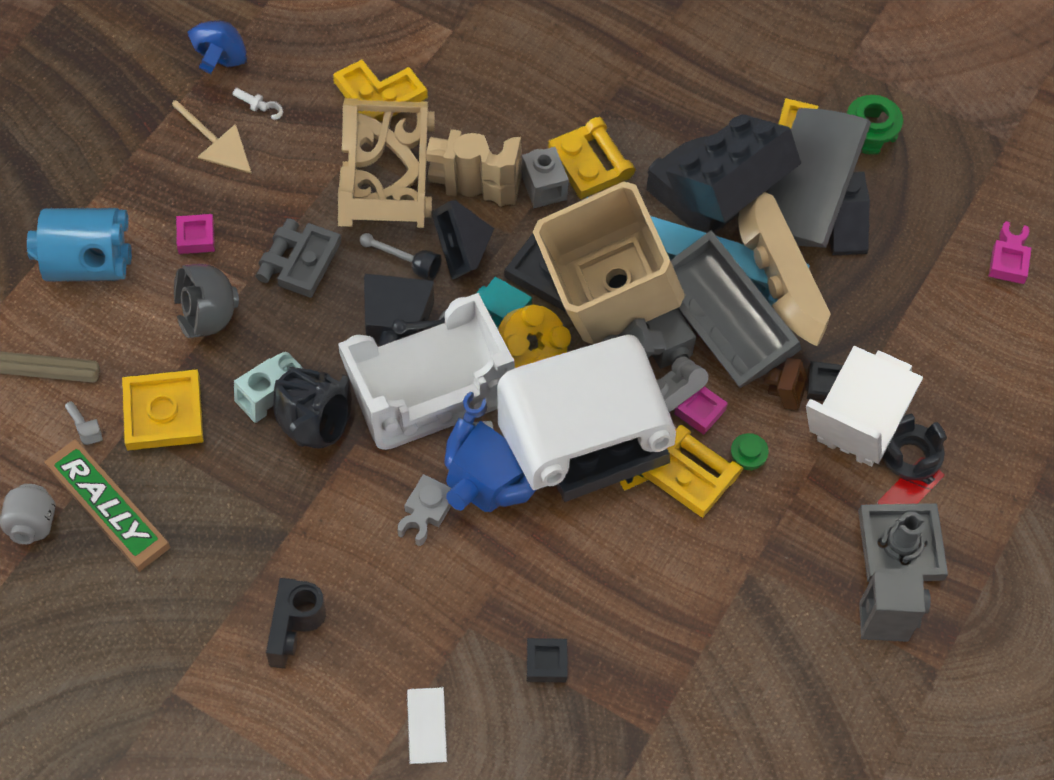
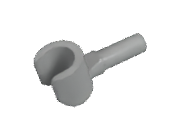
M72 401L66 403L65 408L75 421L82 444L89 445L102 441L103 438L97 419L85 422L84 417Z

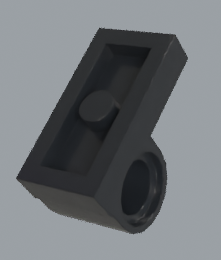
M288 578L279 579L266 649L270 667L286 669L288 655L294 656L296 652V631H313L324 623L326 617L324 597L321 589L314 583ZM303 602L315 604V607L308 612H301L296 609Z

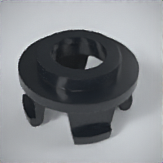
M913 414L904 415L882 458L886 466L899 477L908 480L927 479L937 473L942 466L945 456L943 443L947 440L946 433L938 422L931 424L927 428L915 424ZM909 444L915 445L924 452L925 458L920 460L917 465L908 464L903 461V454L900 451L901 447Z

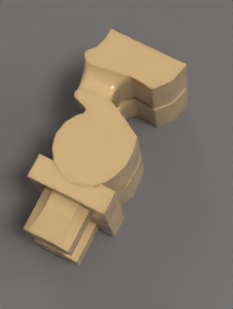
M451 129L448 139L430 137L426 151V159L430 162L428 170L429 182L445 184L446 195L457 196V192L466 197H474L483 194L484 201H494L500 207L515 205L522 178L521 137H513L504 141L503 151L498 155L491 153L485 136L481 134L468 133L462 135L461 131Z

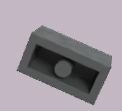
M874 572L859 602L861 639L903 642L910 640L915 629L920 628L923 615L928 614L930 610L929 589H924L923 574Z

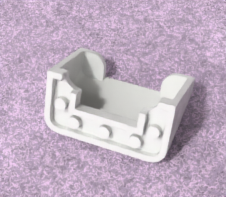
M479 293L468 297H460L452 301L445 312V323L380 347L377 346L373 337L365 335H354L346 341L338 343L340 356L376 446L380 449H392L454 426L458 418H463L466 413L463 400L469 392L474 393L473 400L469 404L470 409L480 408L484 398L487 401L488 407L486 413L498 409V382L505 373L515 368L514 359Z
M634 335L619 336L514 368L505 373L498 382V426L532 490L559 484L569 470L570 459L631 439L638 438L641 448L648 452H660L675 445L676 430L645 349Z

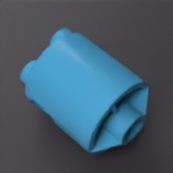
M44 208L41 210L38 218L37 230H30L27 234L28 257L30 260L38 261L42 279L46 282L120 281V279H125L126 265H131L132 261L131 244L125 243L124 232L128 231L129 226L128 212L118 208Z

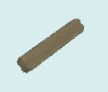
M0 351L1 374L92 383L96 382L99 378L100 366L94 360Z

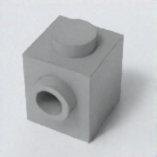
M556 147L544 150L536 149L522 155V179L533 207L537 208L567 200L569 179Z

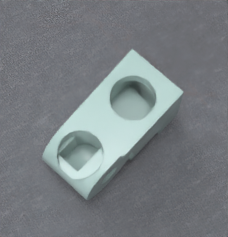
M282 352L271 359H267L234 380V401L254 423L267 416V409L273 406L275 380H279L284 373L289 371V367L294 366L295 368L304 369L288 352Z

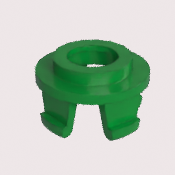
M879 95L861 96L855 99L848 107L847 114L862 118H879L882 112L888 116V119L883 123L876 124L871 122L862 147V153L879 154L884 143L889 141L896 142L898 134L902 129V112L893 101Z

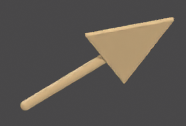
M173 101V107L213 142L212 145L197 157L198 159L252 174L236 124L218 139L178 101Z

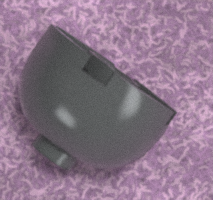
M207 264L182 265L183 268H178L175 275L174 303L182 304L184 316L177 315V319L183 334L187 338L218 333L227 326L233 316L234 308L238 307L239 295L236 287L231 286L228 277L214 266Z

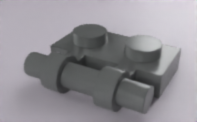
M288 218L284 225L277 228L272 237L274 243L269 252L263 253L258 263L260 268L255 276L259 281L268 283L272 274L280 273L277 278L279 287L312 298L341 244V234L310 223L306 225L301 234L296 232L299 224L295 220ZM294 248L288 259L282 257L286 249Z

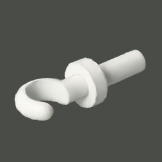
M235 88L233 92L234 96L251 104L250 109L255 112L258 109L264 112L269 108L276 109L278 113L271 116L273 120L279 119L283 114L280 104L274 101L265 103L262 101L263 96L259 94L254 97L238 88Z

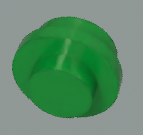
M745 433L734 439L730 453L733 461L741 465L744 470H754L766 462L769 449L763 438L756 434Z

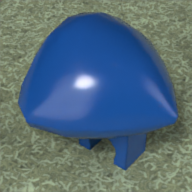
M221 20L208 21L188 30V36L195 51L204 55L199 69L212 74L217 63L225 67H232L247 62V53L243 39L238 30L229 22Z

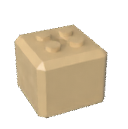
M623 181L538 220L533 234L563 306L583 341L591 344L599 343L609 335L620 334L634 319L645 318V322L681 306L685 297L684 291L635 184ZM619 274L627 276V281L622 287L611 288L609 286V282L614 276Z

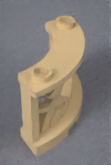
M345 98L343 103L342 153H349L348 162L343 161V167H341L338 226L352 227L353 220L412 221L417 222V228H424L425 218H432V196H425L427 132L434 133L435 111H428V102L370 101ZM359 111L385 112L383 122L380 123L367 115L359 113ZM393 113H416V129L411 133L404 130L406 118H403L397 123L394 133L389 129ZM374 138L378 140L372 151L365 152L361 149L362 144L368 143L373 147ZM420 143L418 162L410 149ZM386 145L400 158L408 171L393 185L383 189L380 181L374 175L363 170H357V167L369 166L381 157ZM417 180L418 192L410 188ZM368 184L373 187L375 192L371 193L370 186L368 189H360L359 187Z

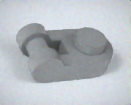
M687 357L677 358L672 365V371L657 380L668 411L674 410L703 388L708 381V372Z

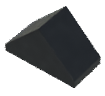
M456 200L449 201L431 211L451 278L457 279L476 270L494 228Z

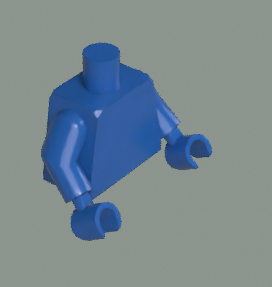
M467 393L463 400L466 413L463 418H458L446 444L444 464L449 470L446 483L452 488L446 494L448 503L460 511L470 503H473L484 512H492L499 506L507 507L527 502L536 490H532L505 437L482 421L477 423V425L473 423L475 418H479L486 413L488 408L486 399H483L480 408L473 410L469 408V404L473 400L474 393Z

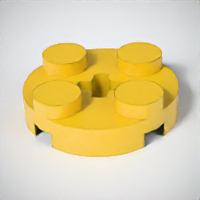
M534 304L509 312L503 318L498 328L514 359L515 368L566 353L567 346L571 341V334L563 326L560 318L550 309ZM535 335L538 340V347L530 351V342L527 340V336Z

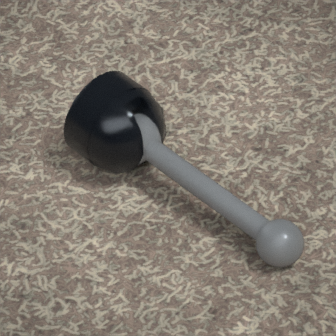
M365 233L360 237V243L364 247L373 246L412 262V269L420 278L432 281L440 270L442 256L440 254L422 250L415 255H411L374 240L373 236L369 233Z

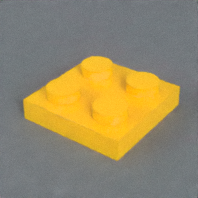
M198 369L122 377L124 439L127 451L204 442Z

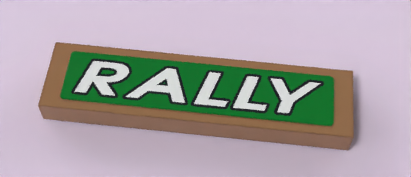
M76 439L44 461L46 468L139 572L170 549L169 542Z

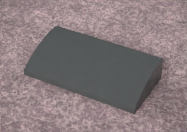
M798 109L791 131L801 164L770 187L767 192L774 196L798 246L826 248L871 125L868 119L831 110Z
M712 230L670 260L685 294L678 309L739 388L768 373L802 349L797 337Z

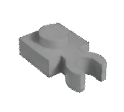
M423 474L405 503V511L411 515L402 518L399 522L398 536L402 538L408 529L416 528L419 530V533L416 535L415 543L418 546L424 544L427 539V525L430 523L439 528L450 510L451 505L447 501L446 494L452 488Z

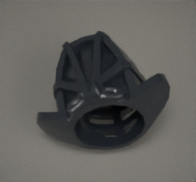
M294 366L289 367V371L284 373L279 380H275L274 415L283 432L296 441L298 446L325 448L335 444L340 439L348 423L351 410L352 394L349 376L343 374L339 382L325 372L295 368ZM323 417H326L327 422L323 430L319 431Z

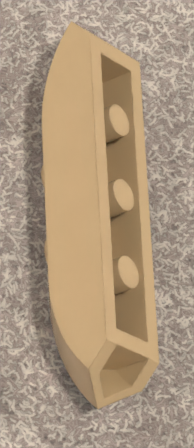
M764 192L739 211V231L743 244L754 251V259L758 268L764 269L767 275L769 292L774 299H778L772 305L775 311L794 333L809 343L818 346L826 331L831 313L774 196Z

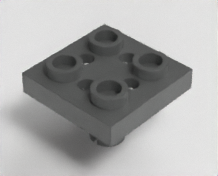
M937 503L871 504L860 506L858 514L867 582H870L874 572L923 574V581H945L948 571ZM878 542H880L881 545H885V543H887L888 547L881 548L878 545ZM903 558L902 562L904 563L909 561V565H902L899 559Z

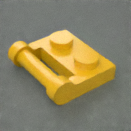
M601 117L593 118L585 126L548 141V148L556 147L569 183L580 200L626 181L636 172L631 161L625 160L606 132L607 125ZM594 139L597 141L613 165V169L606 171L590 147L589 141Z
M680 425L676 429L675 445L667 448L670 453V463L644 472L641 475L703 518L727 488L737 480L743 467L735 461L728 462L691 436V431L688 428ZM682 447L718 472L720 476L716 478L679 452L678 449Z

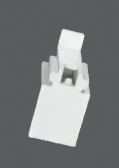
M853 346L823 405L809 399L806 405L809 430L818 435V442L827 445L831 449L839 447L840 451L856 455L857 462L861 464L863 462L871 467L874 462L879 464L923 377L912 372V365L878 350L876 355Z

